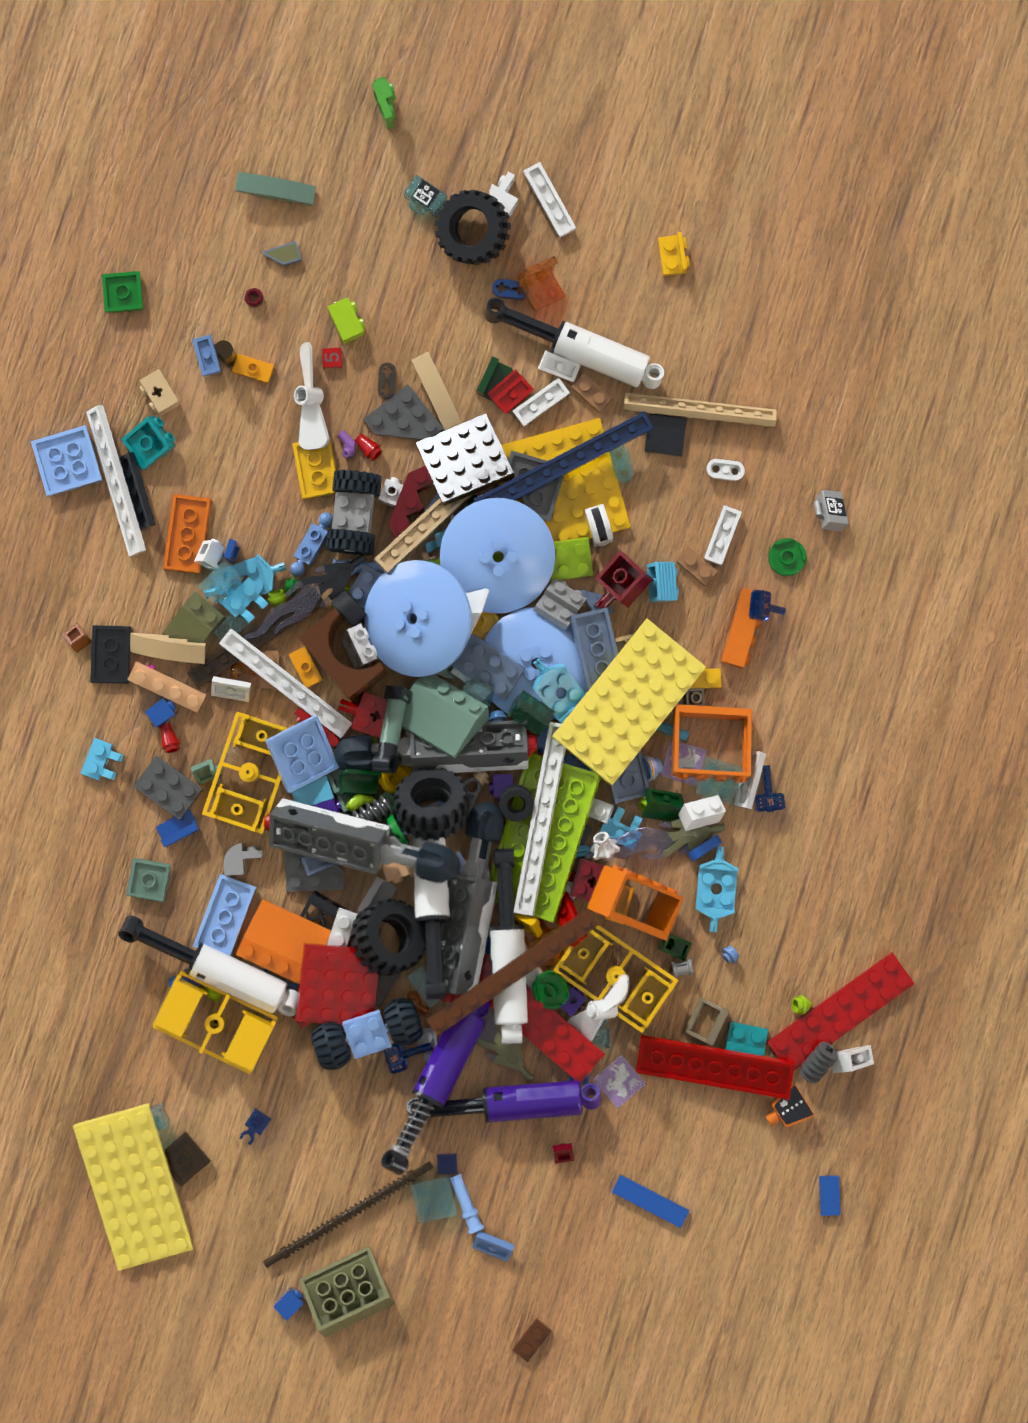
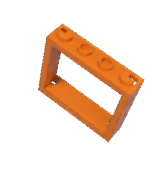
M677 704L673 708L671 776H676L680 780L694 777L698 781H705L707 778L715 779L717 782H725L726 779L734 780L735 783L747 781L751 777L752 709ZM680 717L743 721L742 772L679 768Z

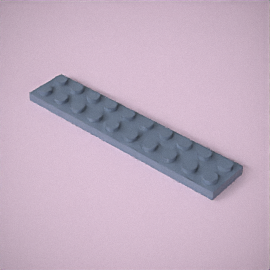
M365 564L350 588L348 594L364 609L368 595L382 573ZM414 613L410 616L412 624L417 622V616ZM471 633L461 655L451 665L504 701L508 698L526 669L474 633Z
M607 607L569 617L587 692L618 654ZM641 750L612 786L609 785L613 804L643 797L647 788H650Z

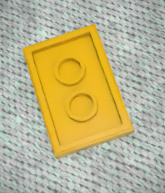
M329 440L328 445L324 448L313 450L302 448L299 442L292 443L302 500L336 494V492L332 491L336 467L331 440Z

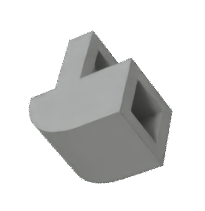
M244 844L234 845L227 851L224 857V876L246 874L245 859L264 858L263 850H259L258 846L247 847V851H244Z

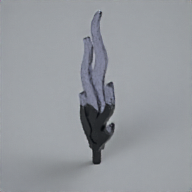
M360 554L350 562L330 563L316 568L315 572L327 573L306 577L296 582L286 592L285 596H289L295 590L302 587L300 592L290 601L272 608L260 628L244 637L246 639L256 638L264 634L275 620L288 612L295 611L291 617L277 625L274 634H277L285 626L303 620L314 609L323 593L333 588L332 592L324 598L320 605L321 608H324L328 602L344 591L351 573L355 570L354 568L364 562L366 558L363 554Z

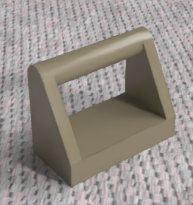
M700 997L684 1032L713 1046L729 1010ZM705 1004L719 1010L706 1038L693 1032Z

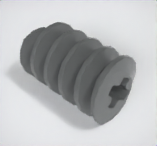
M382 795L379 797L380 803L374 799L373 806L369 803L366 804V810L359 807V814L355 810L352 811L353 817L372 822L377 820L380 823L383 822L382 816L387 819L389 812L394 816L396 813L388 798L385 799Z
M821 1041L814 1051L811 1052L810 1056L806 1058V1061L802 1063V1069L800 1070L802 1077L810 1083H818L838 1060L837 1051L828 1042Z

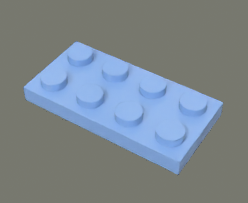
M220 874L193 947L198 948L201 942L231 956L257 887Z

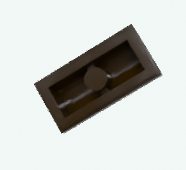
M222 340L217 342L214 348L227 367L230 368L234 365L237 354L228 341Z

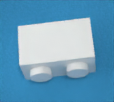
M719 795L684 804L678 816L685 831L720 822L726 810Z

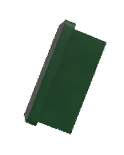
M492 356L478 386L477 394L493 401L488 397L487 393L512 373V368L500 363L498 358Z
M345 769L339 775V794L377 796L379 794L378 779L382 776V773L371 770Z
M647 788L645 791L647 805L641 813L642 817L666 822L679 819L678 814L684 806L682 794Z

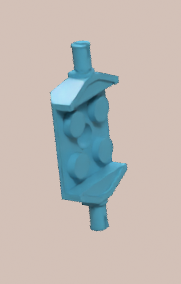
M256 555L254 558L230 567L218 569L216 586L213 589L204 591L205 597L208 599L218 595L226 600L241 585V579L244 576H249L262 589V592L259 594L260 596L272 592L274 588V575L280 571L287 570L285 563L270 566L260 555Z
M538 658L533 662L540 671L539 676L534 682L533 689L560 723H563L586 693L564 664L546 667L541 659ZM560 687L564 688V695L556 697V690Z
M716 846V858L714 860L699 865L696 910L711 919L710 932H713V926L714 932H717L719 918L735 913L738 868L724 861V846H721V851L720 846ZM715 883L720 884L722 887L721 892L717 895L711 891V886Z

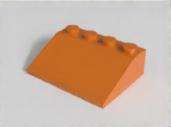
M262 899L236 955L299 984L304 943L327 945L331 930Z

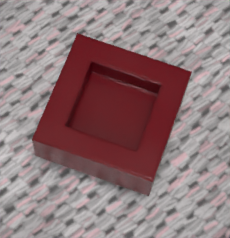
M572 1143L553 1145L555 1164L574 1161Z

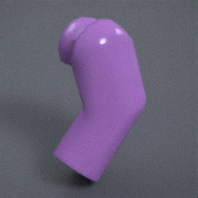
M342 430L337 436L344 443L342 455L345 458H352L355 454L356 443Z

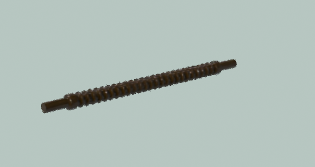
M431 1161L414 1171L412 1169L409 1170L407 1175L403 1174L402 1178L398 1177L397 1181L393 1180L392 1184L388 1183L387 1187L383 1186V1190L378 1189L379 1192H374V1195H369V1198L365 1197L364 1201L360 1200L359 1204L355 1203L354 1207L350 1206L349 1210L345 1209V1212H340L339 1216L335 1215L336 1218L331 1217V1221L326 1220V1224L321 1223V1227L317 1226L316 1230L312 1229L311 1233L307 1232L306 1236L302 1235V1238H297L296 1242L293 1240V1244L288 1243L287 1247L283 1246L279 1249L278 1253L264 1260V1265L268 1268L283 1258H289L291 1253L295 1254L296 1250L300 1251L299 1248H304V1245L309 1246V1242L313 1243L314 1239L318 1240L319 1236L323 1237L324 1233L328 1234L329 1230L333 1231L334 1227L338 1228L339 1224L343 1225L342 1222L347 1223V1219L352 1220V1216L357 1217V1213L361 1214L362 1210L366 1211L367 1207L371 1208L372 1204L376 1205V1202H381L382 1198L385 1200V1196L390 1197V1193L395 1194V1190L400 1191V1187L404 1188L405 1184L409 1185V1182H415L418 1180L417 1177L434 1168Z

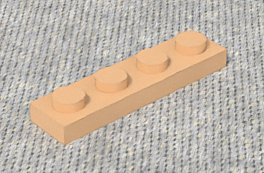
M137 661L128 677L129 681L197 713L206 697L205 693Z

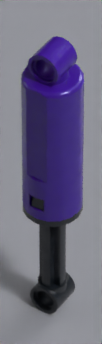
M578 1080L483 1088V1098L447 1100L442 1109L433 1105L434 1109H431L429 1112L431 1116H427L426 1119L430 1117L484 1113L486 1123L576 1116L582 1115L583 1106L589 1110L598 1108L601 1104V1094L599 1087L595 1084H586L581 1089V1084ZM589 1095L595 1096L593 1098H588ZM412 1098L408 1101L406 1108L409 1116L412 1114L410 1109L415 1108L414 1102H418L419 1098Z

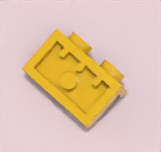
M678 232L677 235L659 237L658 245L663 276L686 273L687 267H690L689 257L685 256L684 249L687 248L686 237H682V232Z

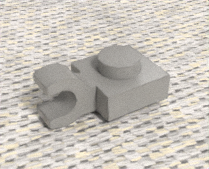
M422 1028L423 1035L418 1040V1048H424V1062L428 1061L432 1054V1047H435L437 1044V1035L432 1028Z

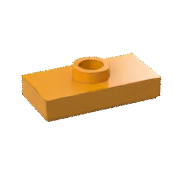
M237 354L232 372L269 384L274 365Z
M305 646L288 654L305 687L309 688L323 681Z
M624 885L615 907V912L627 915L635 888ZM605 917L606 920H610V921H613V922H616V923H619V924L624 925L623 923H621V922H619V921H616V920L611 919V918H609V917Z

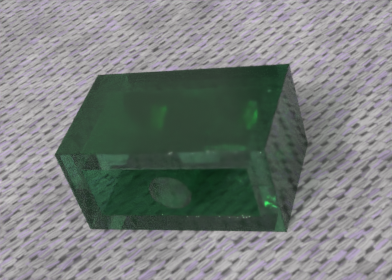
M523 690L514 699L507 716L539 736L549 726L555 711Z

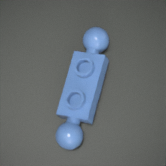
M328 512L322 513L319 516V526L312 523L294 554V557L299 560L290 566V572L293 576L300 577L304 574L305 563L312 566L327 540V531L325 529L332 526V514Z

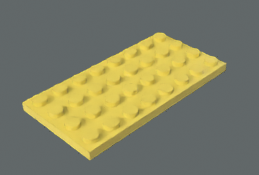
M646 619L551 737L612 786L704 671L706 666L649 619Z
M150 1104L74 1124L73 1129L118 1271L193 1250L192 1239Z

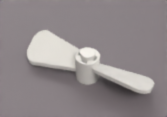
M305 342L300 347V360L305 386H298L295 389L294 400L297 404L302 405L299 445L304 449L313 450L327 446L330 438L320 407L324 397L323 391L319 387H313L312 346L310 342Z
M622 975L603 1000L590 1001L585 1011L569 1018L568 1022L586 1038L593 1041L603 1020L617 1016V1005L622 1003L627 995L628 976Z

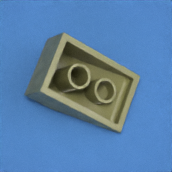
M194 592L177 612L162 635H169V638L188 639L187 642L206 643L226 620V617L197 592Z

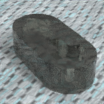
M389 362L383 363L380 366L378 376V394L382 399L388 400L395 394L396 368ZM386 367H390V370L393 371V373L389 374V379H386L385 373L382 372L386 370ZM385 383H389L388 387L392 390L388 392V395H384V392L381 391V389H385Z

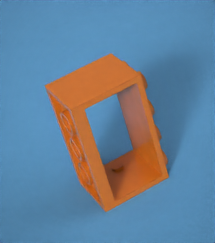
M614 864L612 868L604 865L587 909L667 941L684 897L677 895V890ZM627 879L658 891L646 923L614 911Z

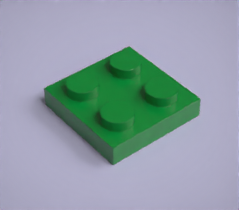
M140 271L102 274L105 313L144 310Z

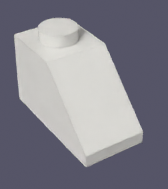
M871 1045L838 1051V1060L833 1064L832 1070L833 1073L851 1072L873 1065L874 1059Z

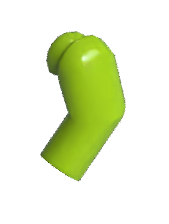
M356 794L346 803V809L348 811H356L367 803L372 806L374 797Z

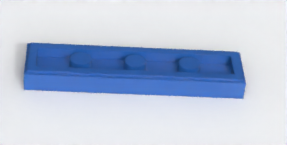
M621 1174L611 1191L680 1228L689 1213V1209Z

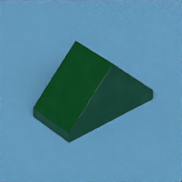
M669 934L667 941L661 939L657 949L685 961L692 943Z

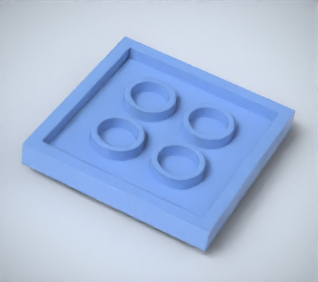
M86 425L31 441L47 497L103 481Z
M317 715L265 740L287 793H291L339 768Z

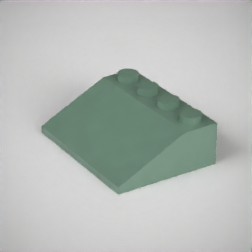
M434 674L419 677L410 689L412 691L410 705L406 704L402 728L455 759L488 721V706Z

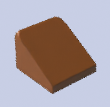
M78 623L63 634L69 645L77 653L92 642Z

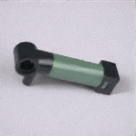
M386 685L384 699L387 700L380 742L378 752L372 759L374 772L394 774L398 769V764L402 761V758L397 755L405 707L406 704L410 705L412 691L403 686Z

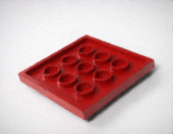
M304 943L295 1020L311 1023L336 1022L343 1025V1021L375 1011L379 975L377 972L372 973L368 971V966L363 967L360 963V958H356L354 954L356 952L355 948Z

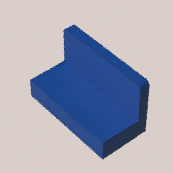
M188 810L181 820L173 817L158 825L156 829L162 838L163 846L168 847L200 830V827L191 810Z

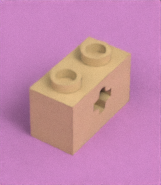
M160 369L140 380L142 386L139 388L145 397H150L152 402L149 405L154 413L158 412L162 416L181 405ZM158 389H159V391L161 392V395H162V396H160V397H158L157 394H156V391H157Z

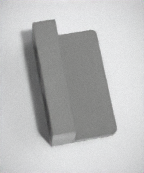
M377 876L358 910L361 912L364 908L380 900L392 898L397 887Z

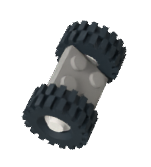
M358 470L334 471L332 491L336 492L332 529L327 531L326 550L352 555H373L375 535L371 534L374 497L380 496L382 476Z

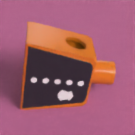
M792 1082L790 1099L774 1098L770 1102L774 1111L765 1117L771 1126L782 1121L785 1127H789L813 1117L815 1114L796 1084Z

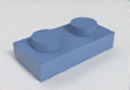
M211 334L192 339L202 376L220 373L221 369Z
M478 1231L472 1248L508 1262L515 1245L493 1237L488 1233Z

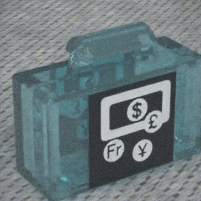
M415 175L404 191V197L411 201L409 208L421 216L428 212L436 217L438 210H441L443 207L442 203L448 199L447 194L418 175ZM415 203L416 205H418L419 207H421L423 210H420L419 208H417V207L414 206L413 204Z

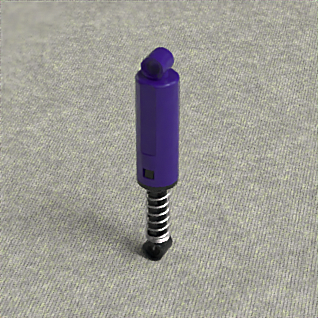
M489 1001L441 1034L411 1092L419 1100L414 1102L415 1108L410 1109L412 1114L407 1116L408 1122L403 1123L404 1129L399 1131L401 1135L396 1137L397 1143L393 1144L391 1149L382 1156L381 1165L385 1169L396 1175H402L407 1170L409 1165L408 1158L410 1156L408 1153L409 1151L412 1152V1145H416L415 1139L420 1137L418 1133L420 1130L423 1131L422 1125L427 1123V1116H431L429 1114L430 1110L434 1109L433 1105L441 1109L445 1105L486 1025V1021L481 1017H484L489 1011Z

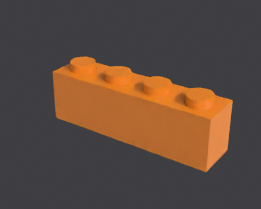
M744 587L741 589L721 657V663L741 669L744 668V665L749 664L751 654H748L750 646H754L756 636L753 634L755 628L759 629L762 619L759 617L760 610L764 611V606L767 603V599H764V593Z

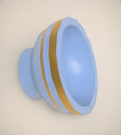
M643 755L648 782H651L662 772V763L658 758L654 759L649 755Z

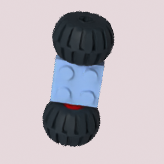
M396 998L390 1001L383 1009L386 1024H384L380 1010H376L343 1021L344 1030L336 1022L318 1025L312 1031L311 1039L320 1066L327 1070H337L345 1066L351 1059L349 1044L355 1059L392 1047L388 1031L393 1043L396 1045L407 1046L417 1042L423 1035V1029L413 1001L408 998Z

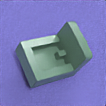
M209 759L192 766L191 772L198 785L214 780L219 764L215 765L214 761ZM222 770L220 772L217 784L221 783L220 776L223 775Z

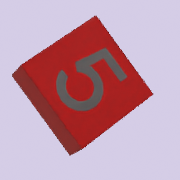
M341 348L322 349L323 369L342 368Z

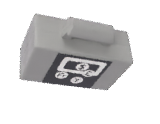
M822 490L814 502L816 517H820L823 530L842 532L849 524L842 492Z

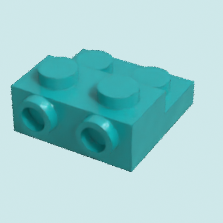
M146 417L121 439L127 449L135 453L137 463L142 470L148 469L159 458H163L176 447L174 436L164 430V422L159 417Z
M730 1021L724 1049L764 1056L768 1029Z

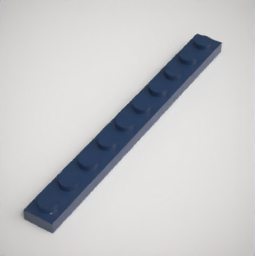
M644 411L475 498L474 502L489 498L517 500L653 430V426Z

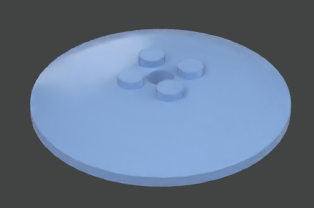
M506 498L480 500L461 510L446 528L440 546V565L457 578L466 593L485 588L489 590L482 610L487 613L512 612L534 601L547 586L555 564L553 538L543 519L528 506ZM496 551L503 553L504 557L500 562H495L492 558Z
M421 560L397 564L388 574L384 572L378 578L367 598L365 606L367 615L364 620L365 628L369 634L368 640L375 647L378 658L389 668L400 674L423 677L439 673L457 660L467 644L471 630V608L468 597L457 578L438 564ZM413 613L417 616L415 624H412L410 621V616Z
M534 607L519 609L503 617L492 627L484 640L526 668L505 701L486 688L484 689L492 702L508 715L529 722H544L556 718L533 689L534 682L540 672L532 667L533 659L540 658L546 667L564 664L583 691L587 693L571 624L565 631L533 611ZM560 687L556 690V697L564 695V688Z

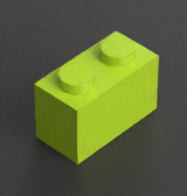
M347 297L327 306L344 344L365 335L363 330L366 329L362 318H357L356 312H358L354 301L350 302Z

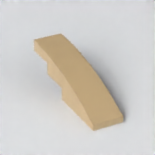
M429 352L412 359L413 366L444 431L462 424Z
M130 634V652L188 663L205 664L206 643L187 642L188 639L169 638V635Z

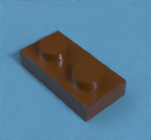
M536 1318L513 1347L512 1351L526 1362H529L551 1333V1329Z

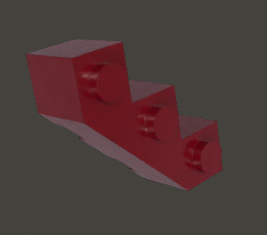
M426 465L407 474L388 523L395 539L410 526L408 518L424 511L417 493L434 486Z

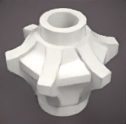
M600 832L594 836V845L590 850L594 853L593 858L595 860L603 859L604 861H609L616 852H620V847L616 845L617 840L611 839L608 833Z

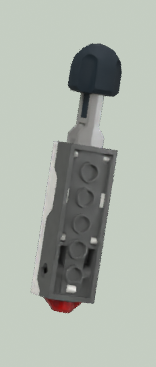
M526 720L486 722L455 759L410 733V737L399 740L397 755L402 758V765L412 766V772H418L422 768L430 769V767H436V769L444 768L448 772L452 771L454 773L528 769V758L537 750L536 736L526 729ZM369 735L345 737L337 744L334 754L336 763L343 770L372 771V759L378 752L379 743L372 744V739Z
M282 799L264 819V828L269 831L270 847L376 875L383 865H389L394 862L415 868V873L420 879L443 883L455 875L458 867L456 854L444 845L429 841L425 842L421 848L405 845L395 837L389 836L390 826L287 799Z
M490 802L476 804L471 809L465 830L466 836L472 838L468 861L462 867L461 875L455 874L447 882L449 888L450 922L441 924L443 979L446 980V999H441V1001L453 1002L479 983L497 890V882L489 881L490 871L488 862L492 842H499L501 840L504 827V816L501 814L500 808Z

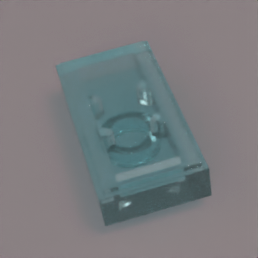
M230 614L213 634L222 640L230 629L239 634L249 623L240 614L236 618Z

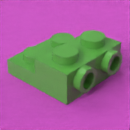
M380 77L372 83L373 94L386 128L390 129L394 127L393 121L396 120L393 109L394 100H396L395 90L392 83L388 84L385 77Z

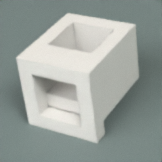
M391 477L390 480L386 478L378 501L395 508L403 484H401L402 480ZM389 488H395V493L390 494L388 492Z
M215 539L203 541L194 561L209 570H218L220 566L217 563L222 559V552L224 550V547L221 546L222 543Z

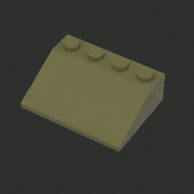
M370 1246L299 1279L317 1329L324 1338L395 1304Z

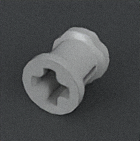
M690 958L684 962H671L673 975L676 979H678V976L694 975Z

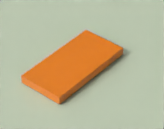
M173 494L163 570L202 574L203 566L194 560L202 542L206 541L212 499Z

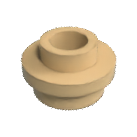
M485 771L472 774L479 780L482 786L485 783H489L487 779L490 776Z

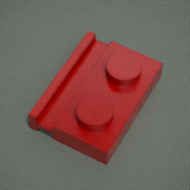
M515 369L489 391L487 395L502 413L506 415L530 395L534 389Z

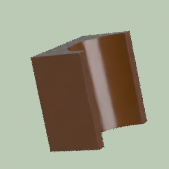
M334 608L298 638L347 698L354 703L364 692L371 689L388 673L380 662L367 669H352L344 666L337 660L334 652V637L344 619Z

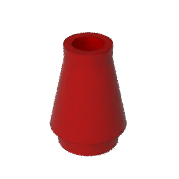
M362 433L356 437L355 443L367 459L374 461L382 454L381 445Z
M171 724L160 726L162 749L165 753L178 751L181 743L174 733Z

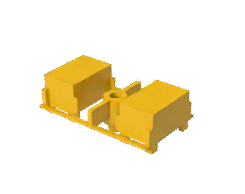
M236 712L202 814L263 834L265 829L263 825L264 819L271 811L278 787L282 782L280 775L278 774L276 780L261 775L259 767L255 764L245 763L241 767L225 763L224 760L239 716L242 717V721L233 742V747L235 748L237 745L271 755L265 740L288 728ZM222 766L239 771L240 778L248 783H254L259 778L275 783L260 829L268 799L264 798V801H260L224 789V784H220V787H218L212 810L207 812Z
M597 926L598 930L629 950L619 966L613 965L606 970L605 977L608 982L599 996L596 997L559 971L561 967L582 983L587 984L584 981L608 945L613 946L611 942L595 931L591 930L588 932V936L575 948L569 945L553 971L560 974L566 981L592 999L602 1000L611 985L614 986L622 975H626L623 968L630 957L635 954L672 980L671 983H668L644 966L645 972L621 1006L618 1005L621 1010L638 1020L642 1025L639 1027L619 1012L617 1016L643 1033L665 999L674 989L678 979L601 926Z
M180 970L152 1028L198 1049L201 1054L204 1052L243 1072L251 1074L278 1017L185 974L186 972ZM182 975L226 996L219 1011L210 1013L205 1020V1028L208 1034L202 1046L182 1036L187 1037L188 1034L185 1031L203 994L207 995L208 992L202 987L185 981L181 978ZM229 998L273 1019V1021H268L253 1014L254 1012L243 1009L244 1018L227 1052H222L221 1055L224 1057L205 1049L211 1035L221 1032L226 1024V1018L222 1012Z

